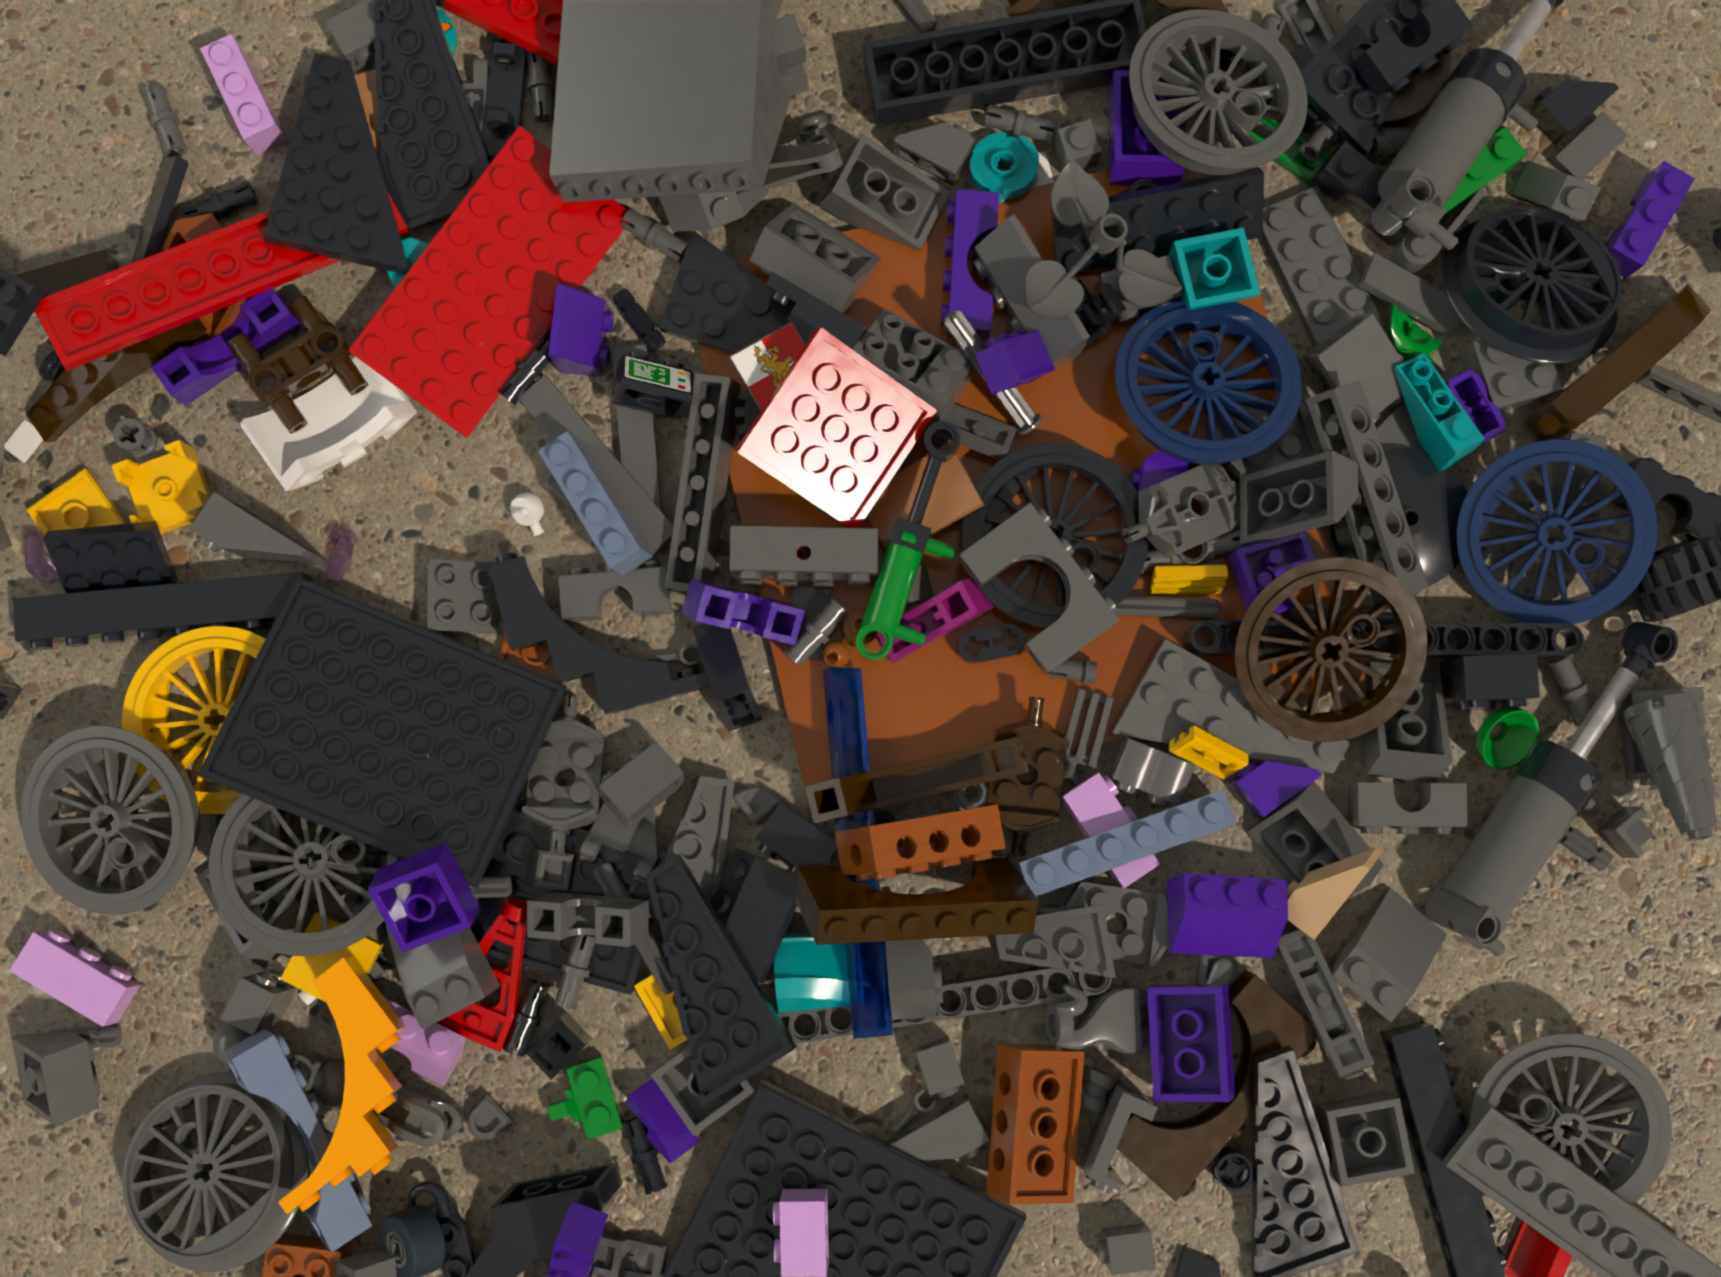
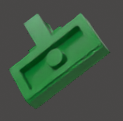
M603 1056L566 1068L572 1088L563 1091L566 1099L552 1103L547 1107L551 1121L570 1115L573 1123L582 1120L588 1140L622 1129L623 1120Z

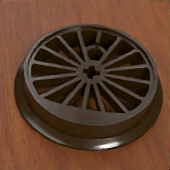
M1330 557L1312 560L1295 566L1276 577L1257 595L1249 606L1241 622L1236 639L1235 667L1237 678L1250 706L1265 722L1280 732L1298 739L1314 742H1334L1351 739L1385 723L1402 708L1414 692L1426 661V625L1421 609L1412 593L1397 577L1387 570L1370 562L1354 558ZM1335 580L1325 623L1318 582ZM1345 580L1360 583V587L1337 619ZM1308 585L1311 587L1318 628L1293 594ZM1370 589L1376 590L1383 597L1382 601L1368 610L1358 608ZM1288 597L1312 632L1307 631L1274 610ZM1390 608L1395 622L1380 627L1375 617ZM1271 616L1306 638L1265 633L1262 631ZM1367 619V627L1364 631L1351 633L1352 625L1357 620ZM1397 633L1395 650L1366 647L1374 643L1378 637ZM1259 641L1300 646L1263 656L1258 649ZM1330 642L1332 650L1326 653L1324 645ZM1348 653L1391 658L1393 661L1387 674L1381 675L1349 656ZM1299 657L1275 674L1272 673L1267 665ZM1347 661L1379 680L1380 684L1370 694L1365 696L1343 663ZM1304 667L1287 692L1280 683ZM1335 667L1339 668L1360 698L1357 703L1343 709L1338 691ZM1326 668L1334 710L1330 712H1316ZM1315 671L1307 709L1304 710L1296 703L1295 698Z

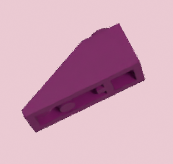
M972 578L961 580L902 616L900 624L926 634L924 644L920 645L895 638L892 648L888 653L891 662L894 663L994 608V606L980 591ZM878 633L877 636L884 647V638Z

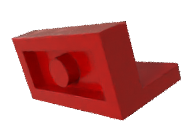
M1521 1220L1505 1257L1507 1268L1503 1269V1272L1508 1277H1564L1572 1255Z

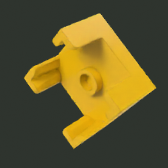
M181 440L163 446L164 450L170 452L169 454L145 463L137 464L130 459H126L111 465L117 482L127 486L132 496L138 516L129 515L131 523L156 521L160 533L164 534L193 523L211 497L195 449Z

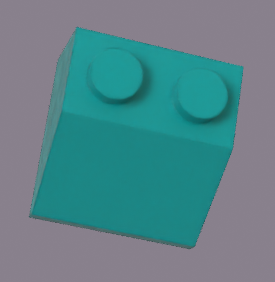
M1244 228L1173 242L1169 255L1175 275L1183 287L1180 290V298H1182V301L1189 310L1260 296L1261 293Z

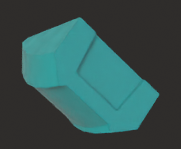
M786 932L774 958V979L778 1011L789 1012L855 1005L865 986L862 945L859 943L816 945L811 932Z

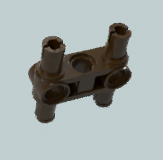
M307 296L298 298L289 306L306 331L305 335L269 357L262 358L246 334H240L228 342V347L244 368L243 375L245 381L262 405L269 410L273 409L290 434L300 431L308 424L299 408L291 399L292 395L320 377L334 371L351 396L362 392L369 385L352 361L353 355L348 352L350 347L343 339L341 332L336 329L333 323L323 320ZM327 340L338 342L337 348L332 352H323L320 350V347ZM267 377L277 379L276 385L272 389H259L260 382Z

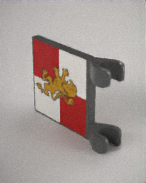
M793 322L784 325L729 356V360L760 412L805 346V342Z

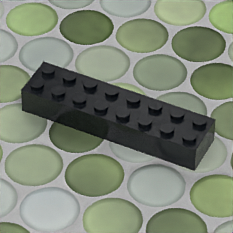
M1106 0L863 43V63L875 125H884L986 107L990 104L997 105L1110 85L1113 70H1129L1133 51L1140 38L1146 32L1140 0Z

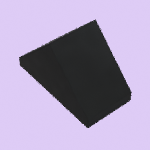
M566 1013L545 1032L526 1054L552 1080L592 1038Z

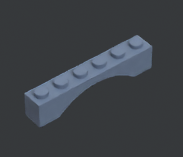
M1223 789L1014 864V867L1035 896H1039L1233 826L1237 822Z
M262 1029L222 1054L239 1086L249 1093L264 1097L277 1104L289 1115L299 1130L306 1147L311 1175L326 1152L333 1135L329 1130L323 1131L318 1121L323 1115L313 1098L307 1100L302 1090L307 1085L302 1073L296 1066L290 1067L285 1057L290 1054V1050L280 1034L275 1036L266 1029ZM353 1173L336 1187H333L330 1182L318 1191L322 1198L305 1210L321 1243L331 1252H334L372 1226L367 1216V1213L371 1211L367 1200L361 1192L356 1194L351 1185V1182L355 1180Z

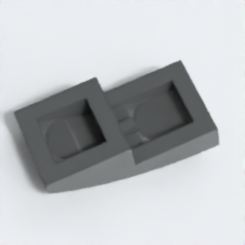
M603 1234L592 1266H595L593 1274L604 1277H662L668 1244L627 1236Z

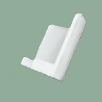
M354 357L352 361L368 382V387L357 395L351 396L337 375L334 374L319 386L293 400L308 422L300 431L290 434L273 410L244 418L240 422V426L285 491H290L323 479L324 475L322 472L338 463L345 468L367 454L364 447L380 436H383L386 440L389 439L417 411L400 389Z

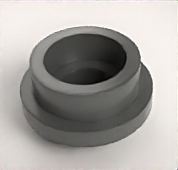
M987 783L973 786L977 789V797L973 800L965 797V788L953 790L955 802L964 810L983 807L988 800L989 788Z

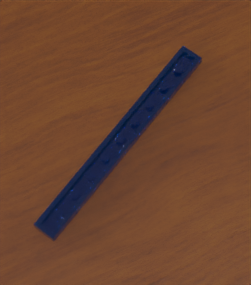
M827 668L823 670L832 780L870 772L861 668ZM869 810L835 818L836 832L875 825L874 811ZM839 861V872L841 873V867H840V861ZM856 875L845 876L850 880L857 882ZM879 879L857 882L861 885L880 890ZM885 941L845 943L853 1039L893 1035Z

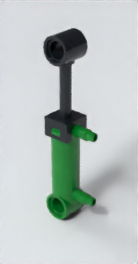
M947 421L933 423L924 434L923 450L928 460L908 520L896 517L856 637L858 652L863 658L870 661H878L886 657L892 648L895 638L910 643L924 644L926 634L900 624L922 555L925 551L940 557L953 558L955 552L954 547L929 538L932 528L921 525L941 464L952 459L960 445L958 429ZM936 434H945L951 440V447L947 450H938L932 445L931 439ZM871 632L881 634L885 641L883 649L879 652L868 651L863 643L867 634Z

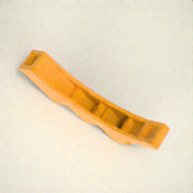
M353 956L341 958L312 981L326 1001L340 1035L345 1066L344 1095L336 1129L321 1161L308 1179L278 1201L286 1214L297 1207L302 1212L307 1210L322 1198L318 1192L329 1182L333 1187H336L353 1173L349 1166L353 1168L358 1177L369 1170L373 1175H376L393 1161L389 1154L399 1147L372 1110L374 1109L379 1114L397 1100L393 1093L399 1090L402 1085L376 1050L378 1049L382 1054L400 1040L397 1033L406 1026Z

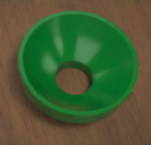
M1504 707L1488 714L1483 719L1476 736L1477 753L1485 763L1498 770L1509 769L1520 764L1538 740V721L1530 712L1520 707ZM1502 722L1500 732L1494 737H1489V733L1496 723Z

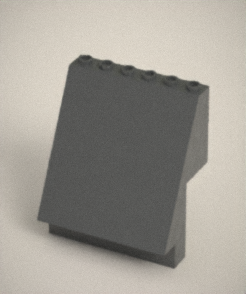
M563 0L549 174L563 203L762 190L790 102V97L769 42L782 0Z

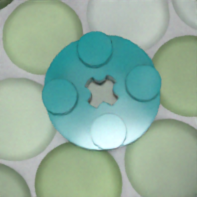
M1005 132L988 135L980 140L973 149V155L970 159V178L972 183L979 191L999 192V203L1005 202L1007 199L1020 197L1027 193L1038 181V152L1035 146L1023 136L1018 135V138L1006 137ZM1002 161L1005 165L1011 163L1012 166L1010 170L1002 171L998 169V162Z

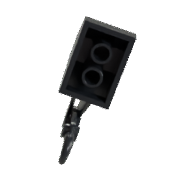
M618 1162L514 1183L490 1208L496 1233L476 1261L467 1224L452 1205L451 1198L443 1186L433 1181H422L411 1189L407 1201L409 1208L416 1205V1199L421 1193H429L435 1199L437 1206L436 1218L442 1228L445 1240V1258L441 1266L444 1277H516L536 1260L551 1259L556 1238L572 1201L605 1213L623 1183Z

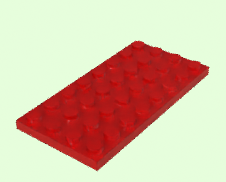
M521 126L516 129L348 350L349 353L466 439L499 397L500 393L498 390L502 388L518 368L516 366L519 360L524 361L540 341V338L544 337L552 326L557 285H565L579 290L624 230L621 222L629 223L623 219L628 210L614 199L563 203L549 176L551 150Z

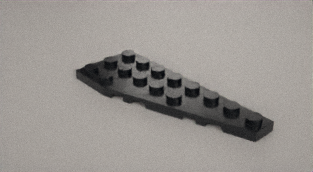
M375 0L373 10L377 38L374 39L376 96L379 99L377 132L380 134L378 161L389 195L406 223L408 233L449 218L491 164L433 0Z

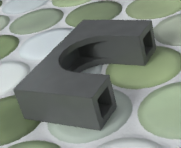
M1030 502L962 552L958 557V561L979 588L1010 565L1023 560L1043 562L1060 575L1066 590V603L1062 614L1057 621L1023 646L1042 673L1046 675L1118 622L1119 619L1115 615L1118 609L1114 602L1106 594L1101 596L1093 586L1096 580L1089 569L1084 565L1079 567L1071 557L1074 551L1068 541L1063 536L1057 538L1049 526L1052 525V522L1046 512L1041 507L1035 509Z

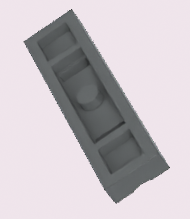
M1300 929L1281 936L1277 950L1337 1078L1340 1079L1373 1066L1375 1062L1316 940H1313ZM1344 1026L1338 1033L1331 1036L1328 1035V1032Z

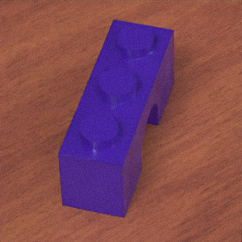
M1663 161L1645 176L1629 203L1633 206L1632 211L1620 227L1612 232L1605 244L1617 264L1620 276L1625 279L1645 265L1695 178L1666 161Z
M692 578L682 609L683 615L697 622L726 629L734 627L752 632L763 638L792 645L796 644L805 613L804 609L787 602Z

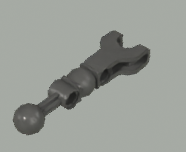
M229 1023L224 1024L214 1035L213 1050L216 1058L225 1065H228L222 1053L252 1035ZM313 1051L297 1055L290 1052V1054L285 1056L291 1068L294 1066L298 1068L301 1061L307 1064L309 1073L305 1079L307 1085L303 1087L305 1088L304 1093L310 1094L314 1092L316 1098L324 1105L332 1107L342 1106L345 1085L344 1060L323 1058L322 1055ZM403 1086L393 1093L397 1100L379 1114L374 1109L372 1110L382 1125L393 1134L424 1147L433 1146L442 1139L455 1135L460 1131L464 1122L463 1110L456 1103L434 1094L412 1090ZM442 1110L450 1113L452 1117V1124L449 1128H447V1117L441 1112Z

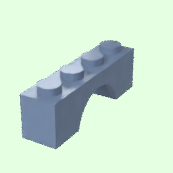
M566 431L538 450L611 570L625 576L653 557L635 526L626 518L608 493L599 476L598 466L580 439Z

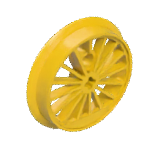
M210 626L190 630L168 640L152 652L135 673L123 704L122 729L134 732L154 742L171 755L173 750L204 735L179 764L186 770L209 744L204 758L205 761L224 723L216 725L215 718L223 715L226 719L237 697L251 656L256 659L266 639L240 628ZM225 650H237L241 652L226 694ZM214 651L216 695L198 660L200 655ZM188 661L208 702L175 674ZM171 681L203 709L198 710L169 701ZM169 707L197 715L198 720L169 722ZM200 727L172 743L170 742L169 728ZM139 762L136 774L141 779L147 768ZM199 776L195 786H193L198 800L199 813L224 814L242 795L221 786V792L206 791L207 780ZM155 777L148 785V788L153 793L162 789ZM166 795L161 797V799L168 802Z

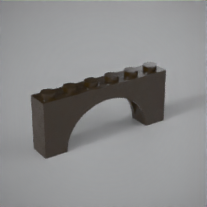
M1008 858L973 861L972 876L968 883L953 890L932 894H902L870 888L845 877L834 865L798 866L795 901L816 945L1034 933L1038 899Z
M1246 969L1229 988L1230 1007L1237 1017L1242 1039L1240 1062L1234 1076L1235 1097L1230 1102H1215L1201 1113L1178 1121H1150L1131 1112L1117 1146V1149L1175 1202L1180 1197L1187 1196L1196 1185V1178L1205 1168L1209 1169L1217 1162L1221 1154L1220 1150L1229 1140H1235L1242 1133L1245 1127L1244 1122L1254 1113V1058L1289 1045L1294 1050L1298 1061L1300 1057L1303 1058L1310 1054L1316 1046L1315 1040L1318 1035L1314 1027L1262 979Z

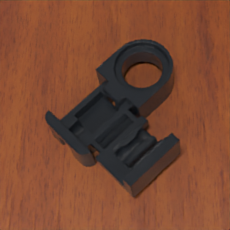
M1072 277L1084 289L1083 300L1075 310V313L1090 335L1085 345L1089 346L1098 341V337L1107 334L1110 331V325L1108 324L1127 309L1110 283L1101 284L1098 287L1100 295L1095 298L1094 295H1090L1080 279Z

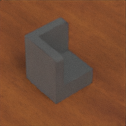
M1623 807L1598 829L1601 835L1622 858H1639L1644 852L1640 846L1654 835L1640 819L1646 814L1642 807Z

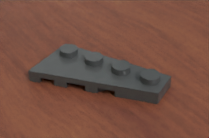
M696 775L663 863L680 854L711 904V899L717 892L723 875L735 780ZM650 896L649 918L656 919Z

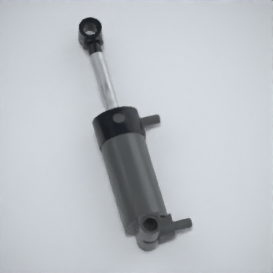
M1533 0L1498 50L1487 47L1477 48L1464 55L1445 82L1434 103L1378 182V191L1382 199L1371 215V223L1378 233L1391 236L1397 233L1403 226H1406L1421 239L1429 235L1447 250L1455 247L1458 243V238L1438 223L1447 211L1444 206L1494 132L1509 117L1527 132L1532 131L1538 124V120L1518 105V100L1526 90V77L1522 67L1516 60L1551 9L1561 5L1564 0Z
M1638 621L1632 623L1627 628L1623 638L1626 658L1566 747L1542 739L1535 743L1513 775L1512 782L1441 886L1437 885L1429 897L1425 913L1430 921L1460 934L1477 949L1486 948L1494 956H1500L1504 953L1505 946L1498 938L1508 925L1506 920L1575 818L1579 817L1583 810L1588 815H1595L1599 812L1600 805L1592 797L1603 782V776L1585 758L1646 668L1652 669L1657 662L1665 663L1675 655L1678 648V636L1672 628Z

